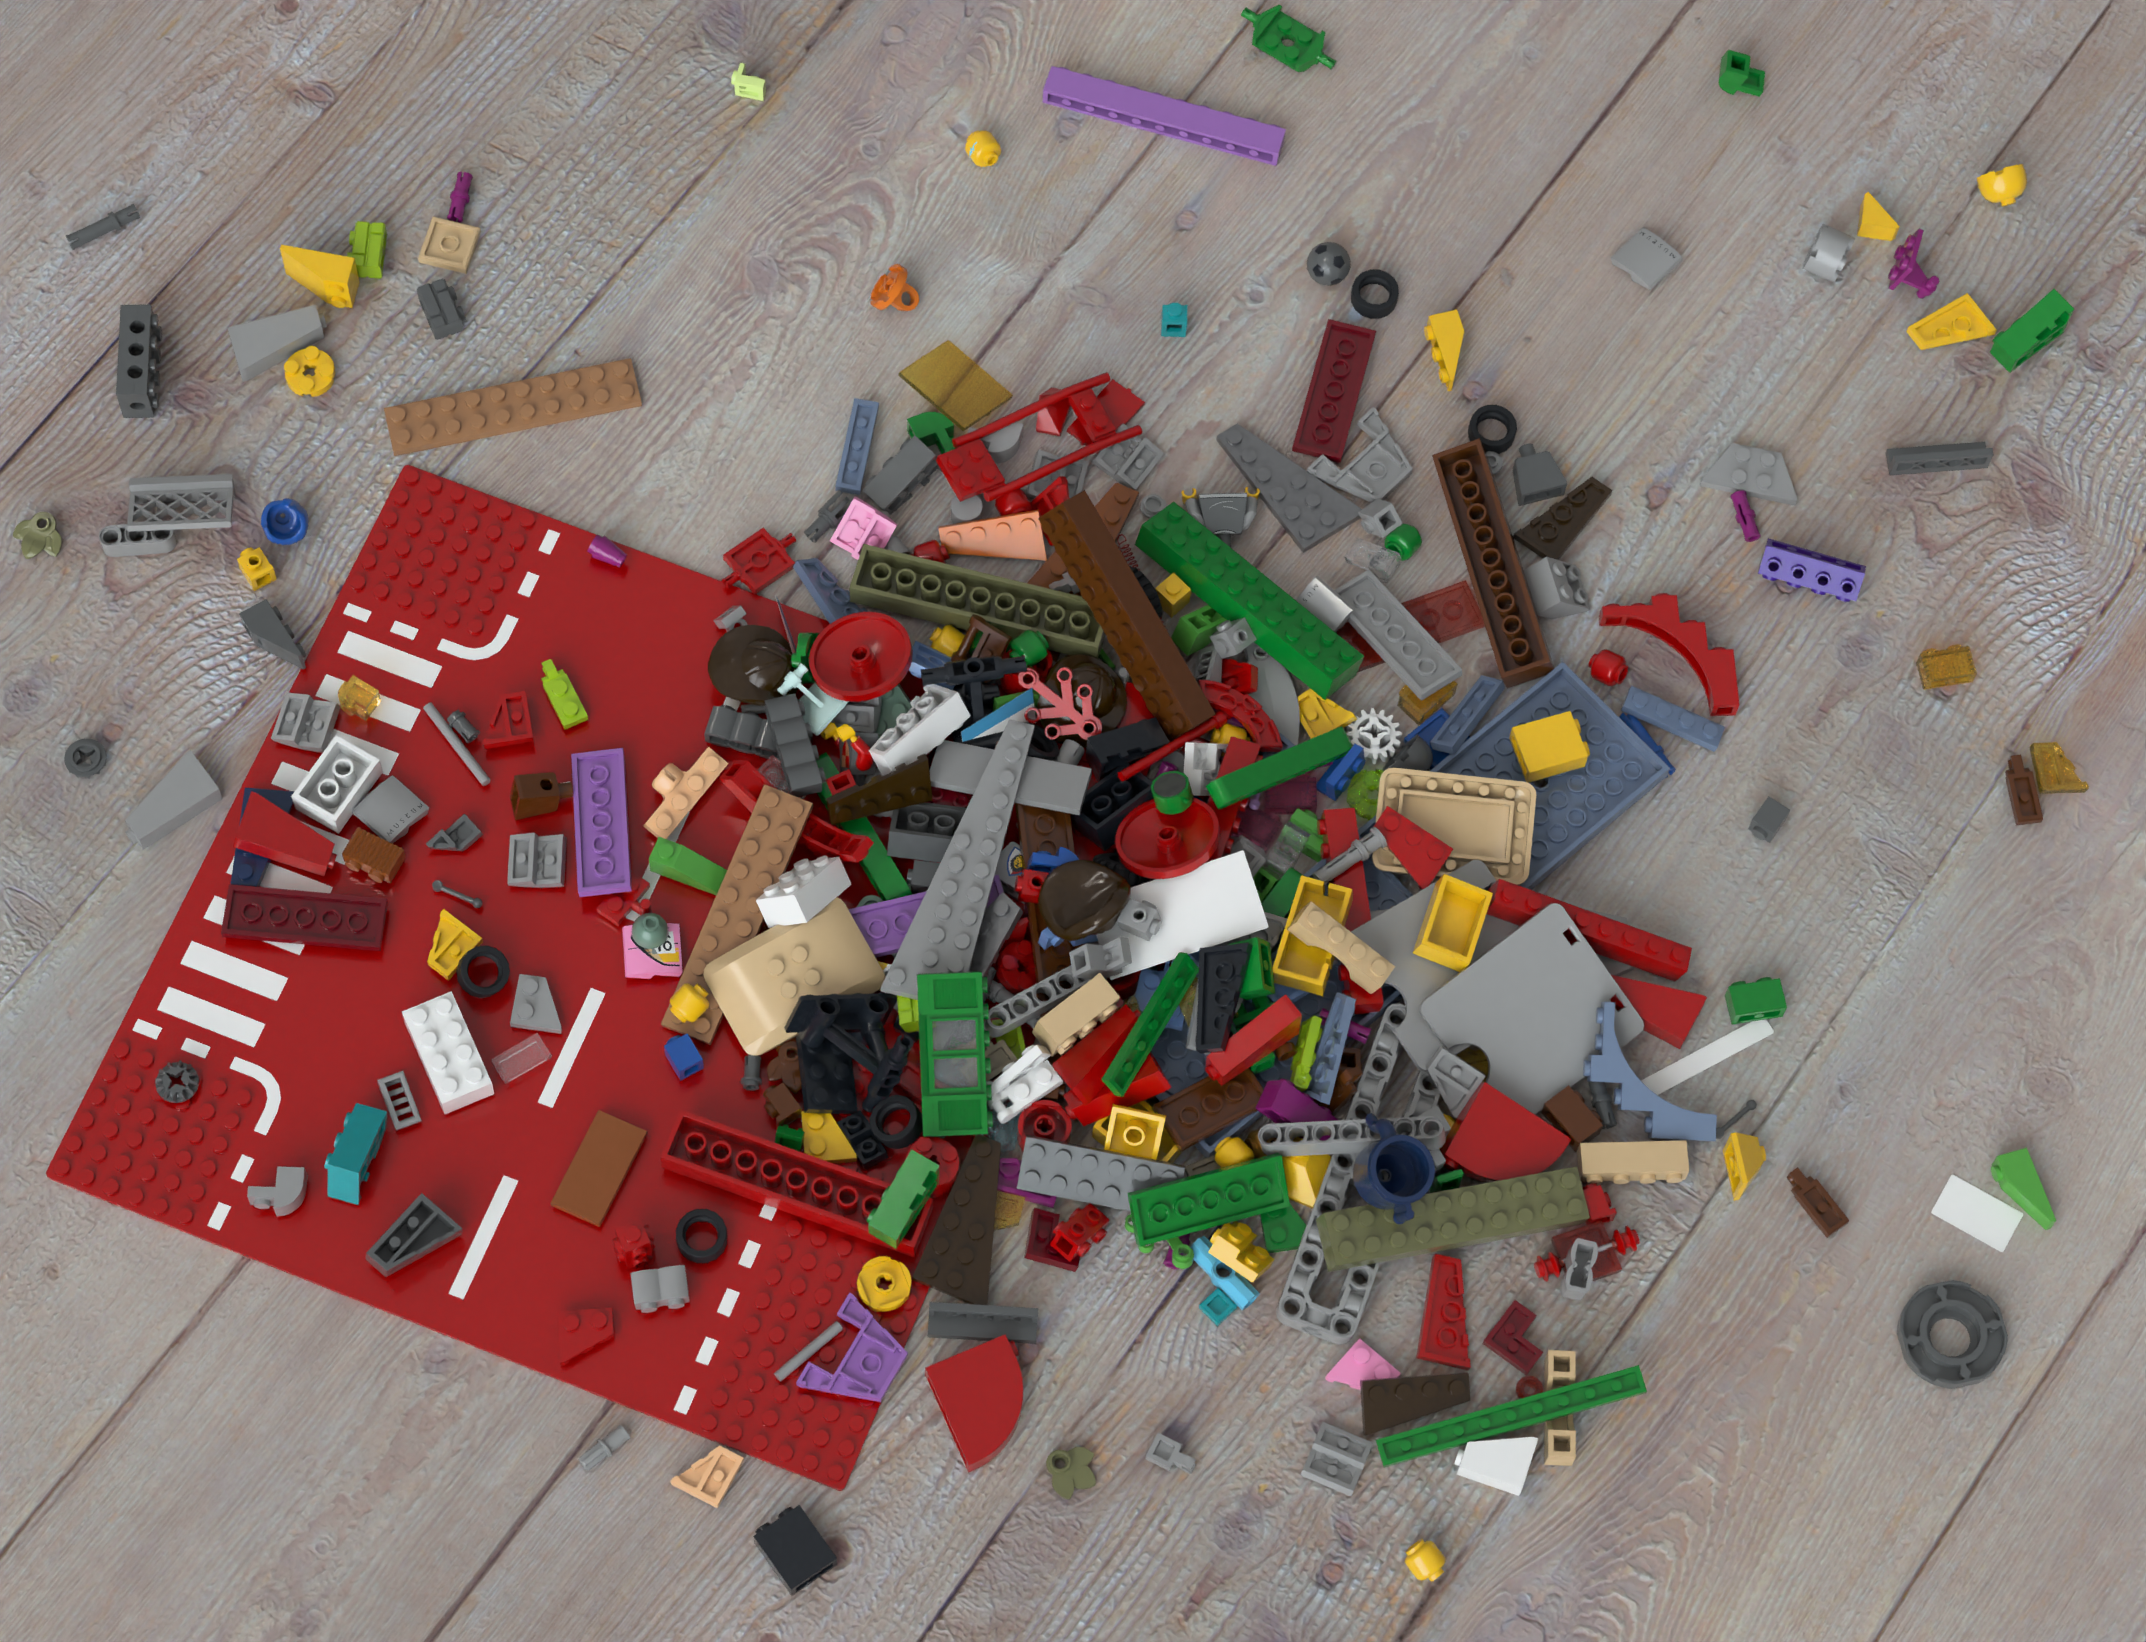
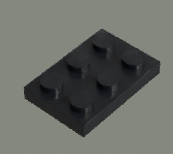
M798 1035L796 1037L804 1113L853 1114L857 1112L852 1057L827 1038H825L820 1047L811 1048L806 1046Z

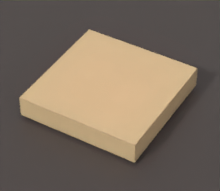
M432 217L418 257L419 263L467 274L481 233L480 228Z

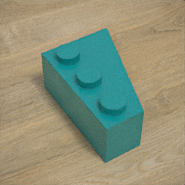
M356 1103L352 1113L348 1112L344 1120L345 1128L342 1133L338 1132L334 1142L335 1150L327 1155L324 1167L328 1169V1197L359 1205L361 1199L360 1184L362 1181L367 1182L370 1175L366 1171L372 1158H376L385 1134L387 1111Z

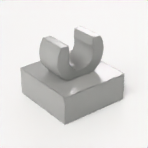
M741 605L732 606L713 620L719 629H726L727 632L734 629L736 623L740 626L747 625V622L742 619L746 612Z

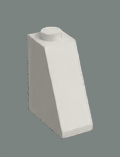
M1523 1437L1467 1442L1465 1450L1459 1449L1454 1463L1459 1466L1457 1475L1519 1496L1538 1438Z

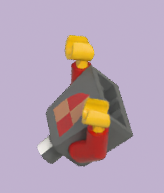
M830 722L820 733L821 737L824 740L833 737V743L840 749V772L850 769L856 784L863 786L866 775H875L876 763L869 750L877 742L878 733L855 732L848 724H843L837 728L834 723Z

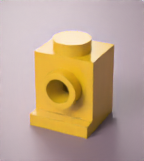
M250 547L241 552L240 557L237 559L239 568L253 591L277 580L273 566L269 563L260 547L255 550Z

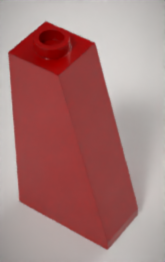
M251 791L235 837L234 848L321 876H325L327 868H333L337 854L332 853L335 845L333 842L258 793Z
M1611 975L1642 1018L1644 1023L1643 1030L1681 1049L1707 997L1701 994ZM1616 994L1609 999L1611 1002H1615L1617 1011L1624 1008Z
M1284 995L1230 1037L1225 1051L1211 1052L1206 1058V1073L1213 1081L1217 1080L1221 1086L1297 1036L1300 1030L1302 1014L1289 997Z
M1125 1004L1052 1064V1067L1084 1106L1088 1105L1105 1086L1101 1079L1140 1017L1141 1013L1138 1009L1132 1012Z
M1150 1052L1123 1097L1115 1096L1105 1084L1092 1101L1084 1106L1073 1091L1070 1090L1063 1095L1068 1104L1064 1108L1072 1120L1077 1118L1083 1126H1086L1111 1115L1113 1104L1130 1107L1165 1092L1172 1087L1156 1058Z

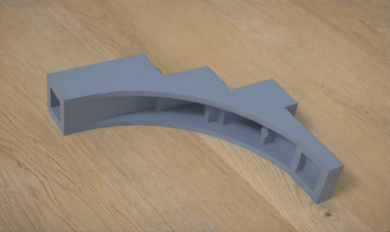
M1601 1002V1007H1597L1596 1023H1600V1034L1595 1035V1050H1599V1055H1588V1060L1583 1062V1076H1587V1082L1619 1083V1088L1614 1089V1104H1618V1110L1649 1111V1117L1646 1116L1644 1121V1132L1648 1133V1138L1716 1141L1717 1115L1697 1113L1675 1106L1652 1092L1636 1076L1622 1054L1614 1031L1615 1002Z

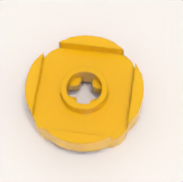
M308 346L295 352L284 364L287 385L298 395L311 394V397L319 396L327 392L334 383L335 366L332 358L315 346ZM309 368L315 369L314 376H311L309 374L305 376L303 374H305V370Z
M880 1256L873 1258L865 1263L862 1271L859 1273L857 1280L858 1294L872 1311L885 1312L895 1310L903 1305L910 1296V1272L903 1263L891 1259V1257ZM881 1278L892 1282L889 1285V1289L884 1290L877 1287L880 1284Z

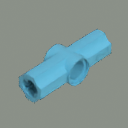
M1205 1236L1198 1238L1190 1247L1194 1252L1193 1260L1210 1276L1213 1285L1221 1288L1241 1310L1248 1308L1260 1293L1245 1277L1208 1253L1213 1244ZM1223 1268L1228 1270L1230 1275L1220 1277L1216 1271Z

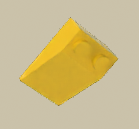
M281 244L280 251L287 275L326 303L337 308H353L360 284L355 258Z

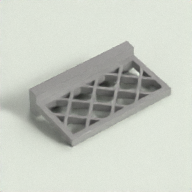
M233 474L130 478L128 532L232 526L233 500H235ZM217 500H224L221 503L216 502ZM207 504L213 507L206 513L201 510ZM181 505L187 508L180 514L175 511ZM156 506L161 509L154 515L149 512ZM221 512L226 518L214 519L213 516ZM193 513L199 516L195 520L187 519ZM168 514L173 517L170 521L161 520ZM142 515L147 518L144 522H134V520Z

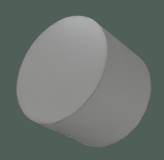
M976 495L960 502L957 496H955L951 502L952 523L957 524L982 519L983 505L981 499Z

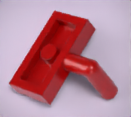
M631 871L632 891L608 894L597 907L599 914L617 926L622 923L631 910L640 916L645 913H652L650 900L642 899L639 902L650 888V883L633 871Z

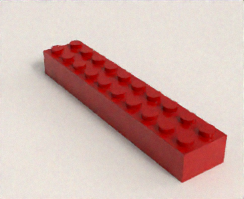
M681 1109L660 1157L662 1168L911 1257H914L933 1210V1199L929 1198L903 1240L895 1249L869 1234V1223L867 1222L871 1211L879 1207L882 1201L881 1197L886 1188L891 1186L890 1183Z

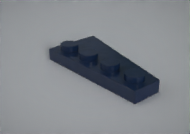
M245 788L240 822L251 791L258 793L290 814L293 806L291 796L295 791ZM236 848L230 884L260 887L271 860Z

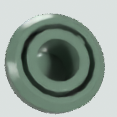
M645 913L639 916L634 921L631 930L634 941L639 946L647 949H654L664 944L669 934L666 921L655 913Z

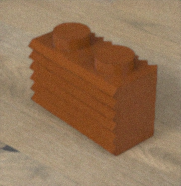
M359 827L342 852L344 862H346L345 865L356 872H359L361 869L369 873L368 876L379 883H382L383 880L392 883L406 858L403 848L389 843Z

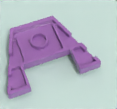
M849 1293L837 1316L860 1328L858 1335L835 1374H831L808 1362L796 1385L801 1388L881 1402L908 1357V1352L885 1328L883 1329L873 1318V1315L857 1301V1298Z

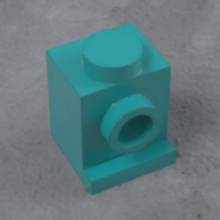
M1176 302L1162 305L1161 337H1186L1187 305H1181ZM1167 325H1181V328H1168Z

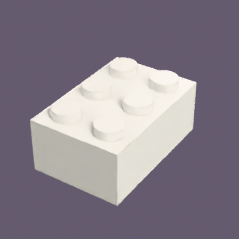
M335 735L291 796L295 809L339 834L352 816L353 809L365 798L383 773L380 760Z
M822 856L812 861L802 859L794 864V868L791 871L780 875L778 883L766 887L763 890L764 893L756 899V902L768 928L778 924L785 926L807 923L851 885V882L840 857L828 858L827 856Z

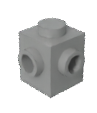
M1378 498L1358 512L1362 519L1361 525L1368 534L1384 538L1403 524L1393 504Z
M1245 617L1231 622L1227 620L1216 627L1218 631L1210 636L1221 659L1240 653L1257 640Z
M1130 898L1117 920L1120 929L1150 941L1152 935L1158 933L1162 923L1158 910H1156L1157 907L1148 901L1143 900L1140 903Z

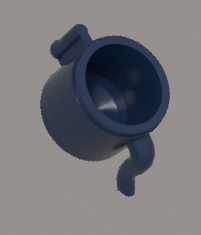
M1369 1113L1366 1116L1365 1123L1372 1132L1380 1135L1381 1140L1369 1144L1357 1156L1353 1167L1354 1184L1360 1196L1368 1204L1379 1209H1394V1222L1396 1224H1403L1415 1216L1411 1203L1421 1199L1433 1183L1435 1175L1433 1157L1422 1142L1408 1135L1397 1134L1394 1125L1388 1119H1377L1373 1113ZM1382 1171H1386L1388 1173V1179L1386 1181H1384Z

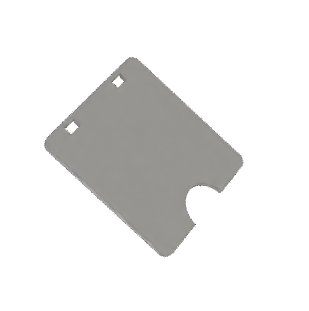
M1472 860L1448 874L1451 877L1484 890L1496 882L1485 863L1480 860ZM1435 883L1351 931V933L1395 966L1384 983L1393 986L1401 993L1405 1001L1406 1012L1402 1023L1393 1032L1415 1066L1423 1072H1428L1426 1069L1427 1064L1440 1045L1442 1047L1444 1045L1421 1015L1420 1004L1429 995L1460 973L1413 954ZM1486 914L1470 964L1520 926ZM1461 1043L1447 1050L1457 1055L1473 1044Z
M1557 903L1547 905L1429 995L1420 1004L1421 1015L1446 1049L1461 1043L1473 1044L1480 1048L1485 1054L1489 1066L1485 1082L1533 1114L1541 1111L1544 1103L1568 1085L1572 1087L1584 1077L1583 1062L1588 1060V1055H1599V1050H1595V1035L1600 1034V1023H1596L1597 1007H1601V1002H1611L1609 999L1616 994L1624 1006L1619 1011L1615 1008L1614 1031L1620 1049L1639 1035L1644 1028L1642 1018L1568 913ZM1568 928L1578 940L1572 945L1563 935V932Z

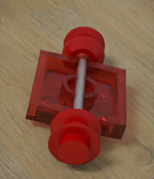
M1602 1220L1553 1236L1551 1242L1557 1256L1552 1252H1548V1258L1544 1260L1541 1256H1537L1534 1268L1539 1278L1543 1277L1546 1282L1550 1274H1554L1557 1278L1560 1277L1561 1268H1563L1564 1273L1567 1271L1565 1261L1568 1250L1577 1238L1596 1242L1598 1246L1597 1260L1591 1268L1593 1281L1621 1272L1622 1267L1615 1250L1622 1255L1626 1254L1627 1248H1631L1634 1252L1637 1251V1245L1640 1244L1639 1237L1635 1229L1631 1230L1629 1226H1625V1232L1623 1233L1615 1229L1610 1240Z

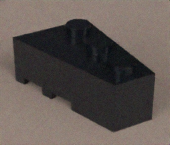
M1156 717L1143 719L1138 723L1088 737L1085 759L1099 782L1123 763L1127 762L1132 765L1168 744L1169 740Z

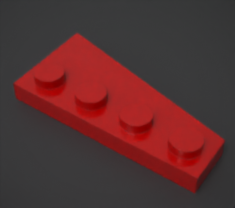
M1436 1253L1432 1256L1416 1358L1468 1371L1471 1368L1467 1348L1469 1342L1465 1326L1466 1308H1464L1463 1304L1464 1286L1461 1259Z

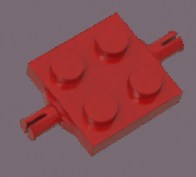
M763 527L723 554V560L733 571L722 579L724 586L726 585V588H729L737 581H741L756 595L794 569L795 562L787 554L786 548L796 542L795 536L789 533L781 540H777Z

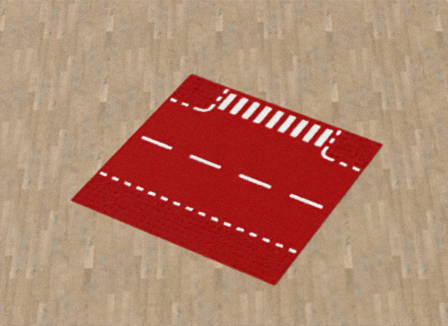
M405 465L305 660L306 668L300 670L289 693L310 695L313 700L337 702L340 710L328 745L337 735L380 760L383 773L368 794L393 775L429 807L428 814L411 825L408 833L393 843L404 849L405 861L400 866L392 883L384 880L382 883L371 879L368 876L369 873L361 869L359 872L348 868L342 856V852L358 827L375 836L378 835L354 814H352L338 834L298 811L293 804L290 811L291 816L335 844L332 853L337 854L333 868H327L325 876H321L270 859L271 861L260 884V887L386 898L388 905L381 951L227 938L221 935L236 850L233 845L240 824L245 788L295 791L322 755L321 752L299 749L273 741L271 736L279 716L278 713L46 1171V1175L55 1182L817 1483L843 1491L882 1401L877 1402L801 1388L796 1385V1382L808 1362L831 1374H835L860 1331V1328L837 1316L849 1293L853 1294L857 1301L873 1315V1318L883 1329L885 1328L905 1348L930 1287L912 1280V1277L950 1192L932 1198L933 1210L916 1254L914 1257L662 1168L660 1157L680 1109L775 1143L777 1131L776 1117L772 1119L764 1107L766 1099L763 1096V1092L773 1085L779 1086L783 1083L782 1079L769 1081L767 1069L770 1061L778 1056L779 1049L784 1043L760 1055L762 1058L760 1066L762 1084L758 1090H746L743 1088L741 1078L744 1077V1057L749 1054L743 1050L726 1017L723 1016L711 1045L691 1038L703 1059L704 1069L680 1081L665 1056L664 1045L672 1037L677 1035L683 1036V1034L663 1027L661 1022L682 974L679 977L654 975L651 979L625 977L622 928L633 925L640 915L631 910L622 923L617 926L597 912V907L608 894L579 897L573 797L560 799L558 808L554 812L515 820L510 800L515 775L553 772L556 775L557 783L571 782L573 789L571 754L623 748L625 752L631 871L650 883V888L639 902L642 899L650 900L652 913L660 915L666 923L679 924L682 972H684L716 895L650 871L649 857L658 838L643 827V825L663 801L662 795L652 787V783L660 771L669 763H673L681 771L687 772L708 747L728 762L724 770L667 838V840L689 848L728 870L752 814L720 780V777L733 761H749L777 789L790 794L780 760L766 759L756 754L740 752L730 747L717 746L706 742L704 736L713 706L728 705L733 707L736 712L742 713L741 705H749V703L724 696L715 688L710 679L708 662L711 652L717 641L727 633L726 629H719L713 620L732 606L741 605L746 612L742 619L747 622V625L769 627L780 633L789 643L778 603L733 585L726 588L722 581L615 541L612 542L627 554L622 566L619 568L616 565L592 558V554L587 552L596 534L414 466ZM780 603L796 649L799 633L820 634L830 624L827 620ZM736 623L734 628L740 627V625ZM549 659L552 660L557 671L563 669L565 674H567L588 715V720L566 730L563 728L543 688L541 678L546 675L541 663ZM908 670L906 676L899 684L909 699L912 701L916 696L921 697L925 693L922 678L912 675ZM802 684V685H803L806 689L809 690V688H810L813 684ZM998 685L1000 697L1006 696L1001 685ZM798 689L796 697L800 699L804 693ZM526 691L534 742L484 749L483 740L488 733L489 723L496 711L499 696L501 694ZM431 702L448 725L447 719L454 711L459 710L466 713L468 721L480 732L478 737L471 743H466L465 739L455 728H452V730L491 779L489 784L482 786L425 712L423 708L426 704ZM766 713L758 714L760 718L767 719ZM1040 719L1036 723H1033L1043 728ZM813 733L812 745H816L818 754L821 755L826 752L839 773H841L840 749L833 743V737L824 740L820 734L816 736ZM952 733L945 740L953 742ZM1056 741L1058 748L1060 750L1062 744ZM1084 748L1085 753L1077 766L1090 768L1085 759L1086 748ZM933 749L926 754L929 767H931L935 755ZM1151 766L1142 770L1141 773L1147 777ZM1093 771L1087 790L1098 783ZM817 793L798 797L813 803L814 806L811 813L831 824L828 811ZM1015 803L1002 850L1012 841L1020 845L1018 829L1016 827ZM463 814L467 815L483 833L477 841L464 851L430 849L426 845L441 829L446 831ZM874 815L867 816L868 821L888 851L889 830L892 818L884 816L879 818ZM1071 821L1074 851L1079 860L1093 861L1095 855L1115 853V844L1106 851H1103L1076 830ZM535 833L539 837L563 834L567 838L564 887L533 888L509 886L507 880L510 835ZM797 844L785 873L791 871L796 862L802 859L812 861L816 860L817 857L805 844ZM890 856L907 883L908 868L913 869L914 860L916 859ZM845 861L843 866L851 885L836 898L841 899L848 909L856 908L866 896L875 895L879 897L859 862ZM439 880L445 887L473 899L480 898L483 904L480 908H475L472 903L444 891L436 892L433 890L432 883ZM1006 894L1023 911L1019 920L1025 917L1029 920L1027 902L1024 904ZM443 909L483 939V943L480 946L494 947L504 954L509 963L510 974L508 982L502 990L485 998L471 996L460 986L457 972L448 981L428 965L429 953L433 947L435 931L438 929L440 913ZM765 920L759 934L770 929ZM1028 925V931L1024 940L1032 944L1030 926ZM891 954L876 958L877 961L890 965L894 961ZM481 956L473 959L469 964L468 976L475 985L489 987L497 980L499 974L498 967L492 959ZM996 961L995 964L993 963L991 966L995 968V970L998 969V961ZM1018 963V971L1026 972L1025 967L1022 964ZM519 974L546 977L562 1027L561 1034L511 1027L510 1021ZM995 974L993 980L999 984L1000 981L997 974ZM452 991L490 1077L494 1094L444 1114L405 1025L402 1011ZM989 999L985 1001V1004H988V1011L999 1004L998 1002L993 1003ZM894 1008L884 1025L886 1032L884 1037L888 1049L893 1048L897 1037L902 1035L895 1031L893 1027L899 1014ZM991 1018V1023L993 1020H998L999 1018ZM1024 1023L1021 1025L1025 1048H1028L1034 1044L1036 1037L1032 1033L1033 1028ZM797 1036L793 1037L792 1039H790V1040H788V1041H786V1042H789V1041H795V1042H796V1037H797ZM995 1037L991 1039L994 1045L997 1043ZM918 1040L916 1043L913 1042V1047L907 1054V1058L920 1068V1043ZM789 1050L787 1056L795 1058L797 1053L794 1050ZM852 1058L858 1111L861 1110L870 1123L871 1113L863 1109L862 1102L868 1094L867 1087L874 1074ZM934 1059V1079L947 1088L970 1087L959 1072V1069L966 1064L965 1061L960 1060L953 1064L950 1059ZM180 1060L183 1063L190 1064L195 1069L199 1078V1086L196 1093L190 1099L180 1103H172L164 1100L158 1094L155 1078L159 1074V1069L167 1066L168 1062L176 1063ZM403 1071L422 1121L396 1131L377 1080ZM169 1076L173 1087L176 1084L184 1086L181 1080L182 1076L178 1078ZM397 1083L386 1088L389 1092L402 1086L401 1083ZM895 1085L890 1096H906L915 1103L922 1113V1104ZM802 1088L797 1094H793L790 1091L800 1105L801 1111H804ZM402 1092L391 1096V1102L405 1097V1094ZM1009 1099L1003 1103L1006 1108L1010 1101ZM405 1102L394 1106V1110L406 1108L409 1104ZM356 1103L387 1111L385 1134L376 1158H372L366 1171L370 1175L367 1182L362 1181L360 1184L361 1199L359 1205L328 1197V1169L324 1167L327 1155L335 1150L334 1142L338 1132L342 1133L345 1128L344 1120L348 1112L352 1113ZM987 1105V1111H992L993 1127H988V1134L980 1135L993 1140L1000 1121L996 1117V1111L990 1109ZM900 1109L889 1114L883 1125L884 1132L887 1135H894L903 1131L911 1118L909 1111ZM598 1110L647 1131V1136L600 1227L551 1206V1201ZM412 1111L397 1116L398 1120L401 1121L412 1117ZM851 1114L831 1115L837 1123L838 1121L850 1116ZM802 1117L789 1124L788 1128L796 1130L802 1128ZM954 1135L943 1138L957 1150L959 1171L975 1135ZM804 1142L802 1146V1153H804ZM914 1143L901 1149L888 1148L883 1145L887 1151L888 1158L867 1170L862 1167L858 1159L857 1162L833 1164L892 1184L899 1168L905 1161L909 1148ZM277 1166L305 1167L308 1176L306 1195L300 1207L294 1212L284 1216H276L274 1206H270L268 1209H259L254 1207V1205H250L247 1197L248 1186L275 1187ZM421 1193L463 1228L461 1236L387 1277L366 1260V1253ZM695 1209H708L716 1212L723 1219L727 1228V1245L724 1252L716 1260L708 1263H695L687 1260L680 1253L676 1243V1227L680 1219L686 1213ZM640 1218L643 1226L649 1225L654 1237L655 1249H652L653 1259L649 1260V1263L644 1267L628 1269L624 1261L619 1262L612 1239L616 1238L615 1228ZM708 1222L694 1223L686 1232L688 1245L697 1251H705L712 1248L718 1239L716 1228ZM887 1256L897 1262L900 1261L907 1267L911 1275V1290L908 1300L892 1311H872L858 1294L857 1280L859 1273L862 1271L865 1263L876 1257ZM685 1265L690 1302L684 1303V1307L677 1309L660 1306L657 1307L656 1311L643 1313L641 1309L636 1310L631 1281L632 1272ZM881 1278L880 1284L877 1287L887 1290L892 1282ZM612 1307L614 1337L604 1343L595 1345L587 1353H581L572 1358L568 1364L561 1365L557 1312ZM834 1322H839L843 1327L841 1332L781 1382L776 1378L774 1373Z

